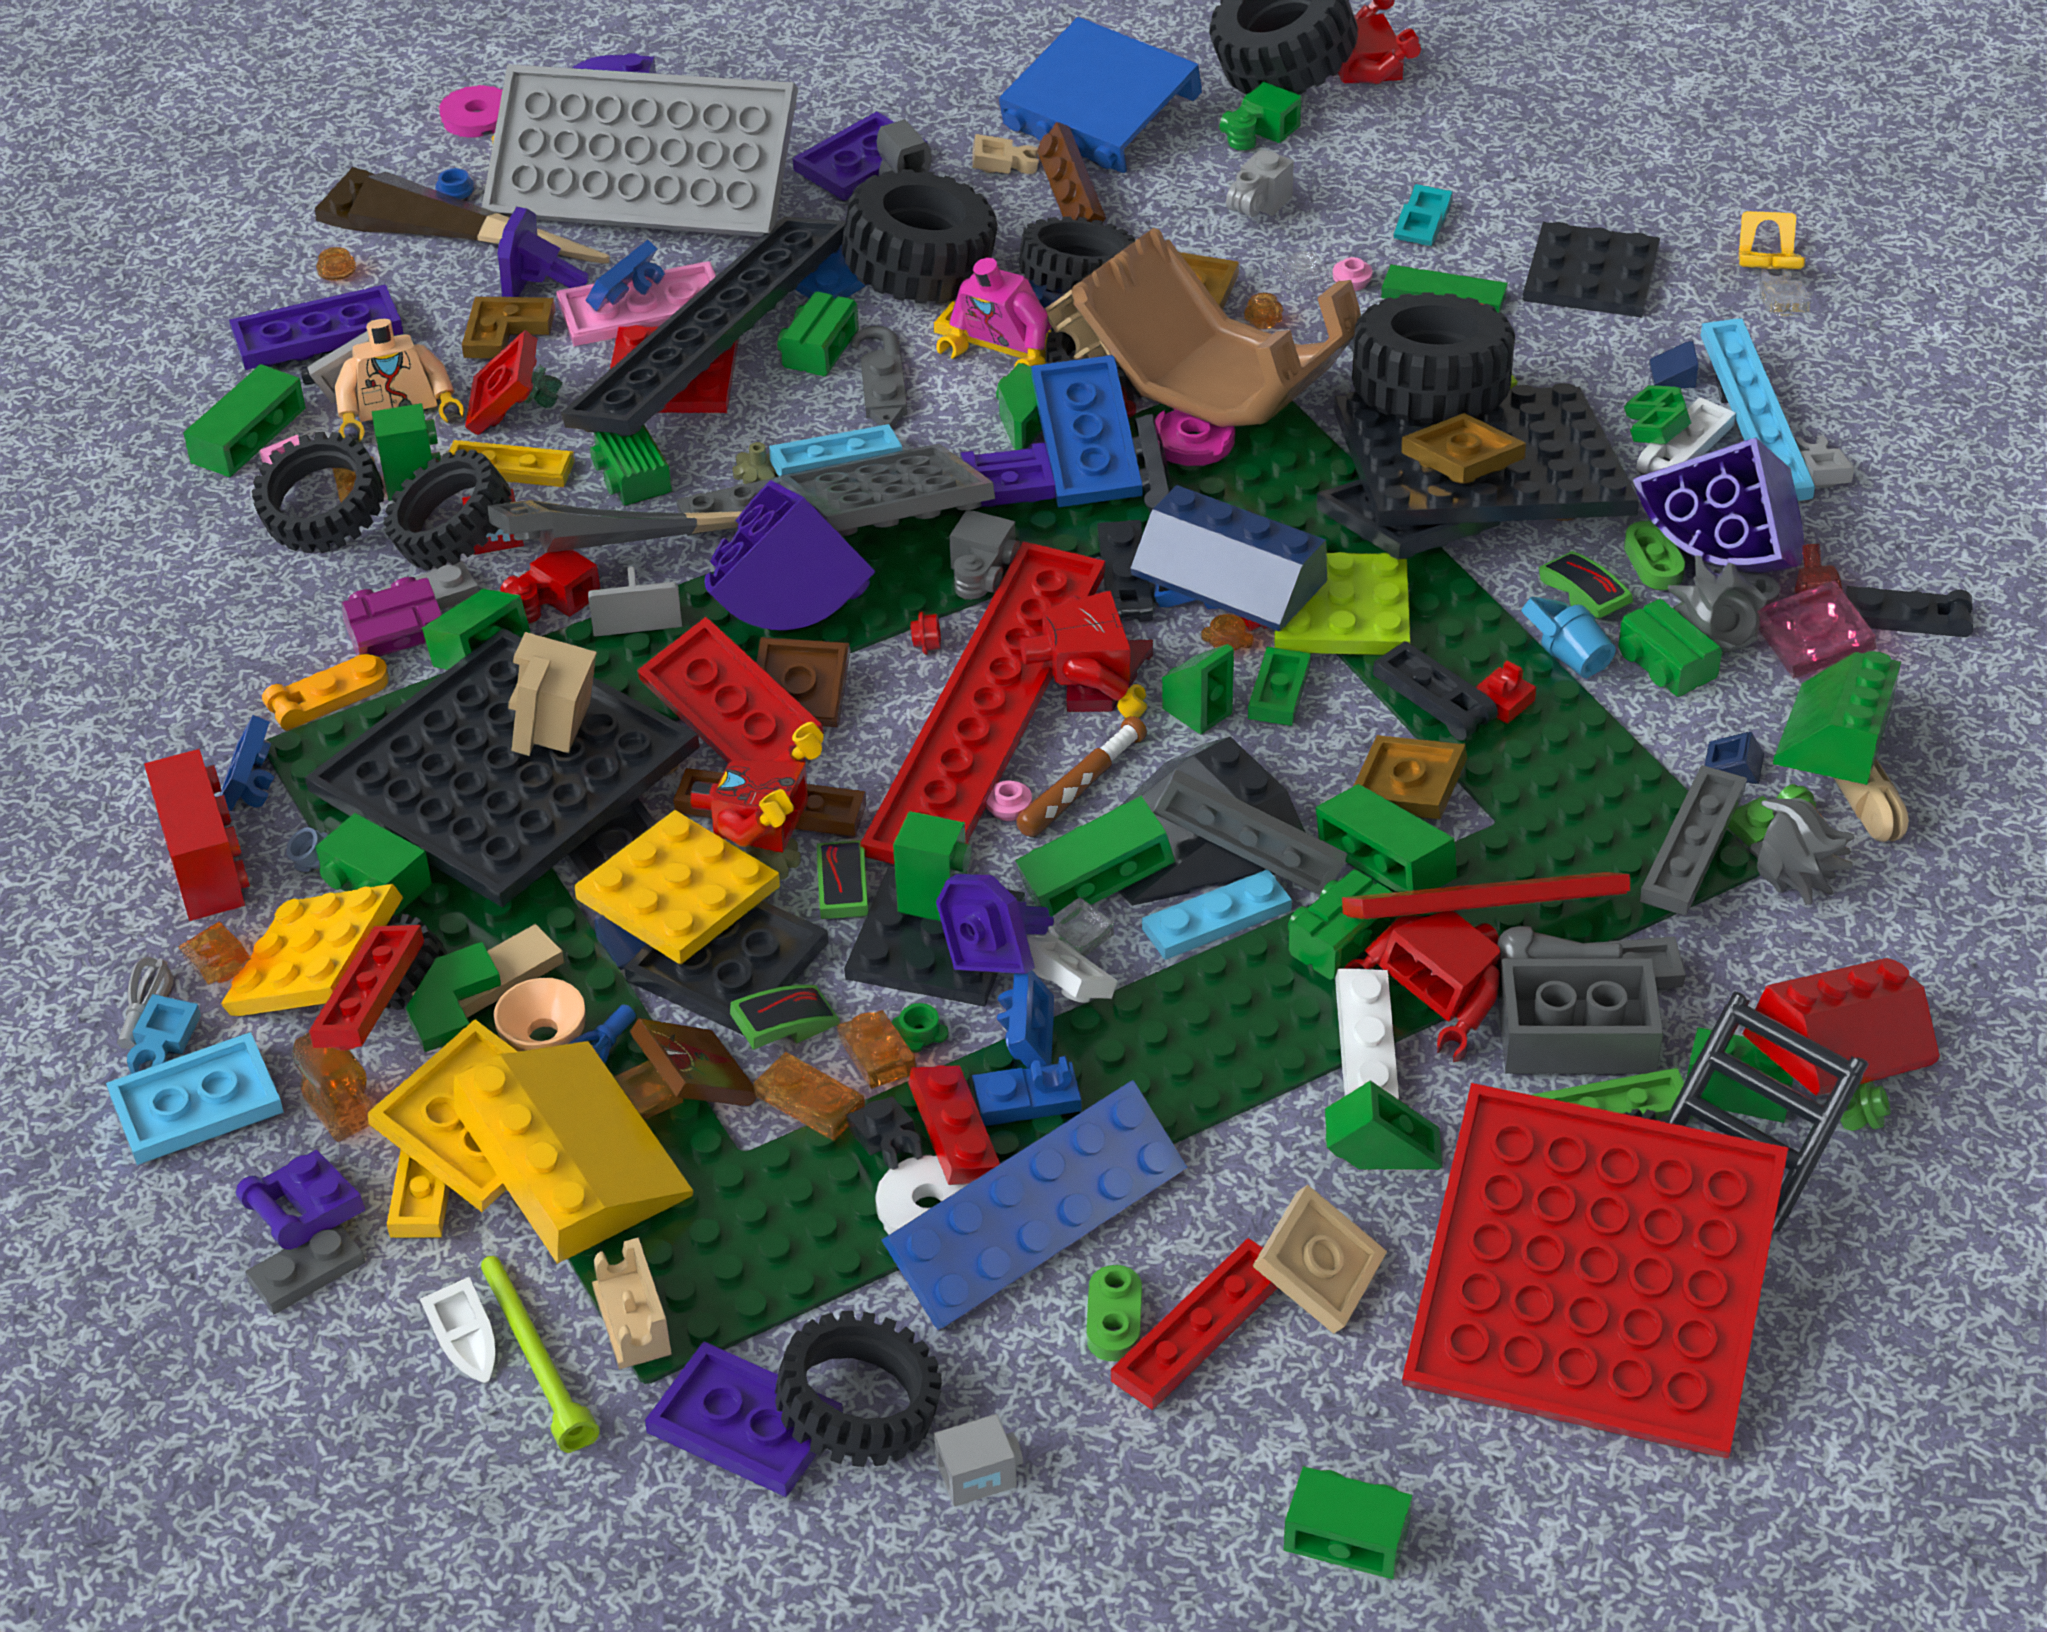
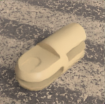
M1875 759L1867 785L1834 778L1856 816L1875 840L1881 842L1888 840L1896 841L1905 835L1909 822L1906 806L1877 759Z

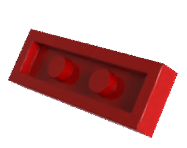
M945 1065L912 1067L908 1084L948 1185L969 1184L998 1166L1000 1162L961 1067Z

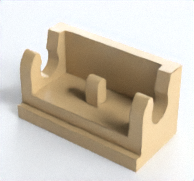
M639 1238L624 1241L622 1251L624 1260L619 1264L608 1265L607 1258L603 1252H599L594 1259L597 1280L592 1282L593 1290L619 1369L671 1355L666 1318Z

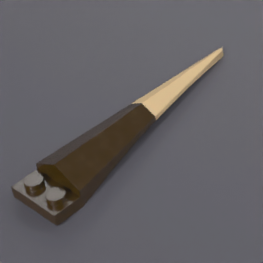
M352 167L315 207L316 221L348 230L444 236L499 244L503 229L510 219L509 217L389 172L374 174ZM537 228L538 236L561 248L558 255L588 262L610 263V256Z

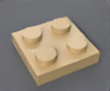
M1307 1184L1296 1192L1253 1267L1334 1334L1346 1326L1387 1251Z

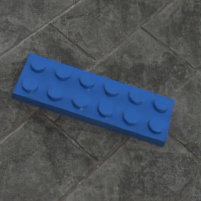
M1132 1080L881 1240L931 1322L939 1330L1188 1167L1134 1080Z

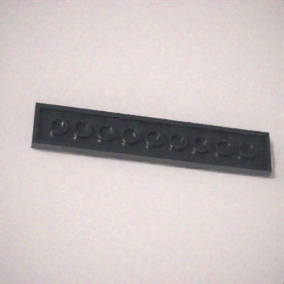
M784 216L775 224L770 234H764L563 410L561 416L565 427L583 429L586 432L617 433L619 436H630L637 433L641 426L654 414L663 410L665 405L675 395L685 390L696 376L707 370L717 357L730 349L739 337L746 331L751 330L760 318L773 310L781 299L789 292L795 290L802 280L810 273L816 271L819 265L831 254L839 250L843 241L846 221Z

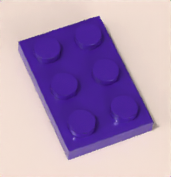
M876 111L792 158L793 171L845 201L869 177L874 175L879 177V168L883 159L877 149V135L881 126L894 123V121Z
M707 1342L701 1344L645 1419L648 1434L786 1498L816 1457L815 1453L809 1451L812 1439H808L800 1444L793 1437L794 1427L786 1429L781 1421L782 1411H777L775 1403L777 1395L775 1394L778 1374ZM816 1392L822 1401L843 1413L842 1403Z

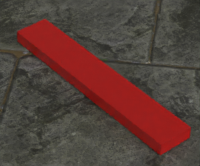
M1602 872L1342 897L1343 915L1351 918L1371 919L1626 894L1627 891H1630V875Z

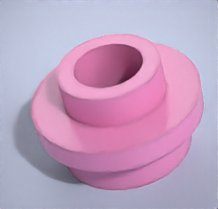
M1350 257L1338 262L1333 267L1332 276L1335 282L1352 280L1354 290L1359 291L1364 289L1371 281L1372 268L1363 260Z
M1002 781L995 784L986 801V806L996 818L1003 821H1015L1018 815L1032 803V793L1026 785L1020 782Z

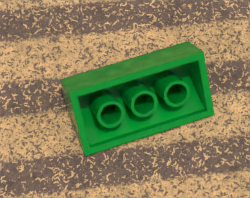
M1855 652L1803 682L1774 755L1773 764L1867 785L1892 708L1902 662L1892 660L1889 655L1882 652Z

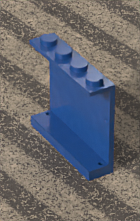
M1077 17L1001 94L999 103L1003 124L1013 131H1022L1034 136L1039 141H1041L1044 135L1049 134L1056 122L1070 127L1082 157L1096 162L1104 169L1111 168L1124 174L1127 172L1124 149L1175 95L1195 101L1202 93L1199 64Z

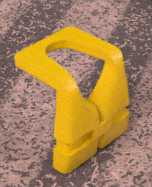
M1743 212L1739 243V265L1741 267L1761 269H1802L1805 266V257L1794 253L1796 215L1787 212ZM1772 220L1777 223L1780 234L1781 253L1751 251L1757 226L1762 221Z

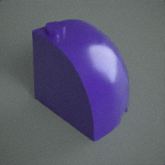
M1756 437L1633 479L1640 502L1653 524L1672 543L1694 558L1697 555H1701L1703 562L1722 569L1728 563H1733L1738 572L1766 573L1798 567L1803 560V525L1791 468Z
M770 480L735 520L739 524V530L729 542L724 538L720 541L710 560V563L715 567L714 574L709 572L705 575V587L728 612L748 624L770 630H792L815 624L838 610L849 598L853 600L860 596L869 586L870 581L868 579L875 571L804 497Z

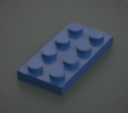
M1109 355L1031 366L1032 381L1045 446L1055 481L1058 507L1142 496V481L1114 356Z

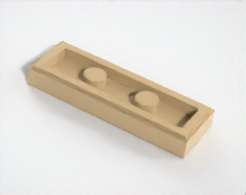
M534 924L488 950L499 972L501 986L458 1002L467 1018L499 1000L508 989L516 984L536 979L563 964V952Z

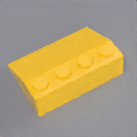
M589 1041L499 1054L454 1075L455 1113L557 1264L693 1196V1189Z

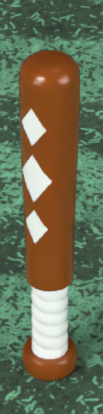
M1136 716L1125 718L1121 723V729L1114 737L1110 738L1101 748H1096L1090 752L1081 762L1026 807L1016 820L1020 832L1027 837H1036L1043 832L1094 781L1111 767L1112 761L1122 751L1130 746L1131 743H1139L1144 740L1147 735V728L1143 721Z

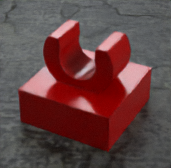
M1508 660L1504 663L1503 668H1497L1475 687L1494 701L1498 709L1496 718L1507 724L1535 701L1536 686L1522 679L1523 669Z

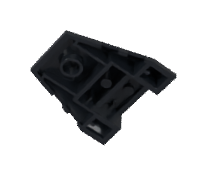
M1232 737L1201 744L1165 762L1121 804H1126L1142 795L1153 812L1159 797L1177 769L1305 832L1287 790ZM1155 815L1167 833L1175 862L1118 892L1134 906L1189 894L1191 888L1217 883L1218 887L1233 883V879L1254 875L1267 869Z

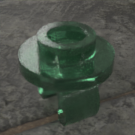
M539 365L535 371L533 370L531 380L533 389L523 402L529 404L534 398L544 408L553 407L559 397L556 393L562 386V381L554 376L545 375L546 367Z

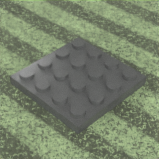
M939 443L779 476L781 486L804 497L841 536L854 534L858 531V527L871 524L875 527L894 526L899 523L900 518L914 515L919 519L933 518L940 515V510L953 507H956L958 510L976 509L982 505V501L995 499L993 482Z

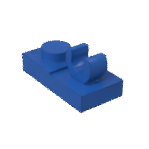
M646 240L599 277L585 301L595 311H598L608 302L615 305L627 294L630 289L627 284L633 281L634 288L640 294H647L652 284L645 277H649L658 285L665 275L664 270L659 265L650 262L658 249L649 240Z
M252 715L237 742L222 786V792L219 795H224L229 811H232L240 796L245 803L252 807L263 806L269 793L262 790H268L274 779V776L265 770H252L253 765L262 766L271 746V742L264 740L270 722L255 715Z
M1033 970L1026 974L1014 973L1013 989L1007 990L998 996V1001L1006 1009V1012L997 1015V1020L1007 1031L1005 1039L1008 1050L1015 1059H1020L1027 1068H1030L1032 1062L1036 1060L1040 1061L1041 1066L1051 1065L1054 995Z
M1065 1056L1059 1057V1064L1041 1066L1040 1061L1036 1060L1032 1062L1031 1067L1028 1069L1017 1068L972 1075L976 1105L984 1126L1081 1111V1097L1072 1062H1068Z

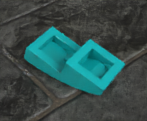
M1415 184L1408 204H1404L1394 231V239L1432 246L1451 207L1453 191Z

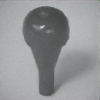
M1516 926L1507 929L1501 934L1497 944L1501 951L1497 962L1500 972L1502 959H1623L1622 945L1619 943L1584 944L1533 932L1532 927Z

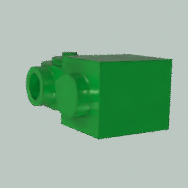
M1263 82L1244 97L1241 107L1235 112L1226 111L1223 114L1219 124L1220 132L1228 136L1227 143L1236 150H1250L1256 146V135L1280 144L1301 126L1302 96Z

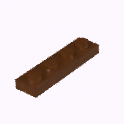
M1056 122L1049 134L1044 135L1041 139L1037 153L1062 216H1070L1073 220H1078V217L1087 218V222H1093L1094 219L1104 222L1106 219L1105 213L1070 127Z
M686 768L673 799L674 809L681 814L712 818V811L693 809L691 807V791L695 781L718 784L723 773ZM807 784L808 802L795 829L856 837L866 807L865 791Z

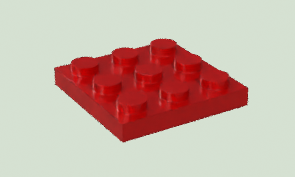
M640 325L618 327L610 369L658 327H643ZM739 338L730 349L717 357L707 370L696 376L685 390L675 395L665 405L664 409L658 413H727Z

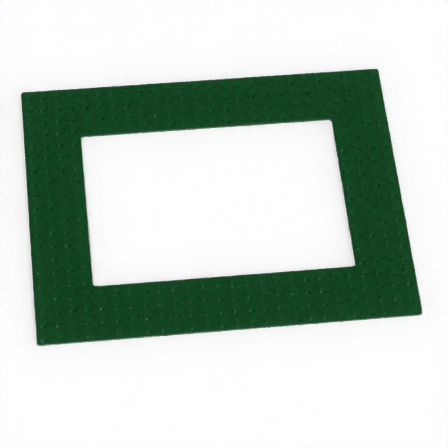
M1293 400L1266 423L1235 426V444L1230 453L1217 462L1204 466H1186L1167 460L1173 488L1178 485L1326 539L1327 553H1387L1317 509V493L1359 480L1360 478L1352 458ZM1158 404L1127 416L1132 440L1133 437L1139 436L1136 418L1152 414L1155 420L1162 411L1165 410V414L1174 411V408ZM1190 432V433H1187V434L1195 435V434H1200V433H1199V432ZM1136 454L1139 469L1146 468L1145 461L1139 462ZM1143 484L1142 496L1063 507H1058L1056 498L1036 502H1019L971 509L972 511L1015 521L1016 540L1020 542V546L1025 541L1092 558L1100 556L1097 523L1141 520L1143 535L1151 514L1145 504L1146 493ZM956 507L940 510L941 514L933 518L919 519L914 515L900 518L899 523L894 526L875 527L871 524L858 527V531L854 534L842 536L871 566L875 573L868 579L870 581L869 586L860 596L853 600L849 598L827 618L806 627L792 630H770L738 619L728 612L706 590L705 575L678 585L682 627L594 636L592 619L588 618L545 634L542 637L597 652L594 678L676 722L681 719L640 681L637 670L705 617L714 623L754 662H757L761 637L849 643L850 653L911 630V621H918L919 612H923L925 615L938 614L940 619L993 598L995 593L987 592L985 596L977 599H964L955 592L954 569H951L950 534L966 510H958ZM1434 547L1408 558L1407 580L1410 644L1474 687L1478 686L1497 668H1503L1507 660L1523 669V680L1536 686L1535 701L1508 724L1495 718L1486 725H1476V730L1473 734L1464 740H1458L1451 735L1446 724L1373 675L1374 661L1383 655L1337 654L1416 739L1465 744L1467 760L1457 782L1495 823L1455 841L1457 878L1440 888L1602 872L1630 875V891H1627L1626 894L1453 911L1474 927L1481 923L1490 924L1496 930L1499 937L1511 927L1528 926L1532 927L1533 932L1579 943L1619 941L1678 914L1640 902L1641 888L1686 798L1688 790L1442 547ZM443 673L266 739L271 742L267 758L308 827L318 830L320 834L325 832L329 835L350 816L309 792L305 777ZM1462 705L1459 706L1460 708H1462V709L1465 710V711L1468 710V709H1466L1465 707H1463ZM1728 830L1724 834L1691 907L1760 876L1757 868L1758 859ZM428 863L432 884L396 915L400 920L402 914L410 915L413 919L415 917L420 919L444 944L443 947L447 950V954L483 942L488 951L536 924L562 950L564 958L563 964L538 978L563 980L580 992L584 999L586 1010L585 1026L581 1035L593 1031L598 1025H602L623 1004L630 1006L636 1014V1019L616 1038V1043L610 1048L605 1066L693 1189V1196L568 1258L567 1261L602 1318L592 1282L597 1280L594 1259L599 1252H603L607 1258L608 1265L619 1264L624 1260L622 1252L624 1241L639 1238L666 1318L671 1355L631 1366L640 1382L650 1384L682 1370L703 1342H707L722 1350L728 1349L899 1270L881 1240L889 1234L884 1230V1224L878 1218L875 1199L879 1181L890 1168L884 1163L882 1151L869 1155L850 1132L846 1115L864 1108L870 1102L884 1100L893 1096L912 1118L915 1132L920 1138L923 1156H937L908 1081L756 1148L742 1151L736 1147L707 1101L676 1097L634 1040L630 1031L638 1018L652 1020V1018L613 959L596 938V933L553 868L549 869L502 908ZM1371 878L1373 884L1376 885L1377 883H1379L1387 889L1391 890L1392 892H1396L1388 886L1384 885L1383 883L1379 882L1378 880ZM1294 912L1116 989L1112 999L1096 998L1053 1017L1051 1065L1059 1064V1057L1065 1056L1068 1062H1072L1081 1097V1111L985 1126L1000 1164L1132 1080H1134L1172 1143L1176 1144L1342 1068L1335 978L1332 980L1315 971L1311 964L1307 966L1291 955L1289 951L1288 923ZM1440 912L1422 913V914H1412V915H1402V916H1431V915H1434V914H1437V913H1440ZM1365 951V952H1364L1360 957H1358L1357 959L1363 960V959H1365L1369 954ZM1376 964L1371 970L1384 969H1382L1378 964ZM1388 974L1394 1043L1445 1020ZM499 1000L467 1017L469 1023L476 1019L499 1037L494 1021L495 1006ZM540 1027L534 1030L529 1037L536 1041H547L553 1038L558 1031L551 1027ZM1002 1039L945 1064V1066L961 1067L975 1104L972 1075L1017 1068L1028 1069L1020 1059L1017 1060L1010 1054L1006 1039ZM908 1152L896 1155L897 1162L899 1164L906 1159L914 1158V1155ZM923 1197L917 1200L915 1204L922 1208H932L941 1201L935 1197Z

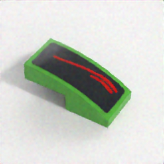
M1574 551L1538 567L1540 580L1544 584L1568 592L1571 606L1583 605L1596 618L1600 619L1633 602L1632 593L1614 575L1593 560Z
M862 840L817 843L821 919L867 916L868 899L864 847H860Z
M792 985L770 989L732 1001L730 1006L731 1017L753 1050L788 1035H791L797 1044L840 1024V1019L816 985Z

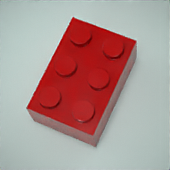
M200 749L144 763L189 921L245 906L241 889L250 887L243 860H233V857L240 856L241 849L234 826L224 828V826L231 825L230 823L232 822L224 795L214 796L215 793L222 792L215 765L205 767Z

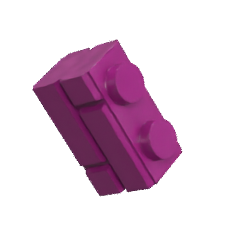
M411 576L403 577L393 582L391 588L377 592L371 589H362L351 594L347 601L342 602L344 623L356 656L369 654L380 657L424 644L426 640L422 627L442 615L427 577L419 580Z

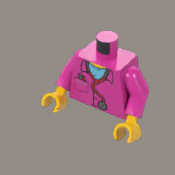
M993 258L979 260L973 267L974 274L963 281L960 286L949 322L953 326L952 331L937 341V352L942 354L951 345L953 348L951 359L966 352L969 346L967 337L963 333L964 330H967L969 337L1028 353L1027 357L1016 361L1015 366L1018 363L1027 366L1047 364L1040 355V349L1045 348L1046 333L1052 326L1048 320L1046 309L1040 304L1029 281L1021 275L999 270L997 262Z

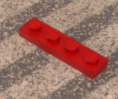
M421 925L373 927L309 1029L313 1048H334L346 1051L363 1046L424 943Z
M1247 1238L1111 1368V1382L1153 1411L1278 1289L1275 1284L1253 1267L1263 1247Z

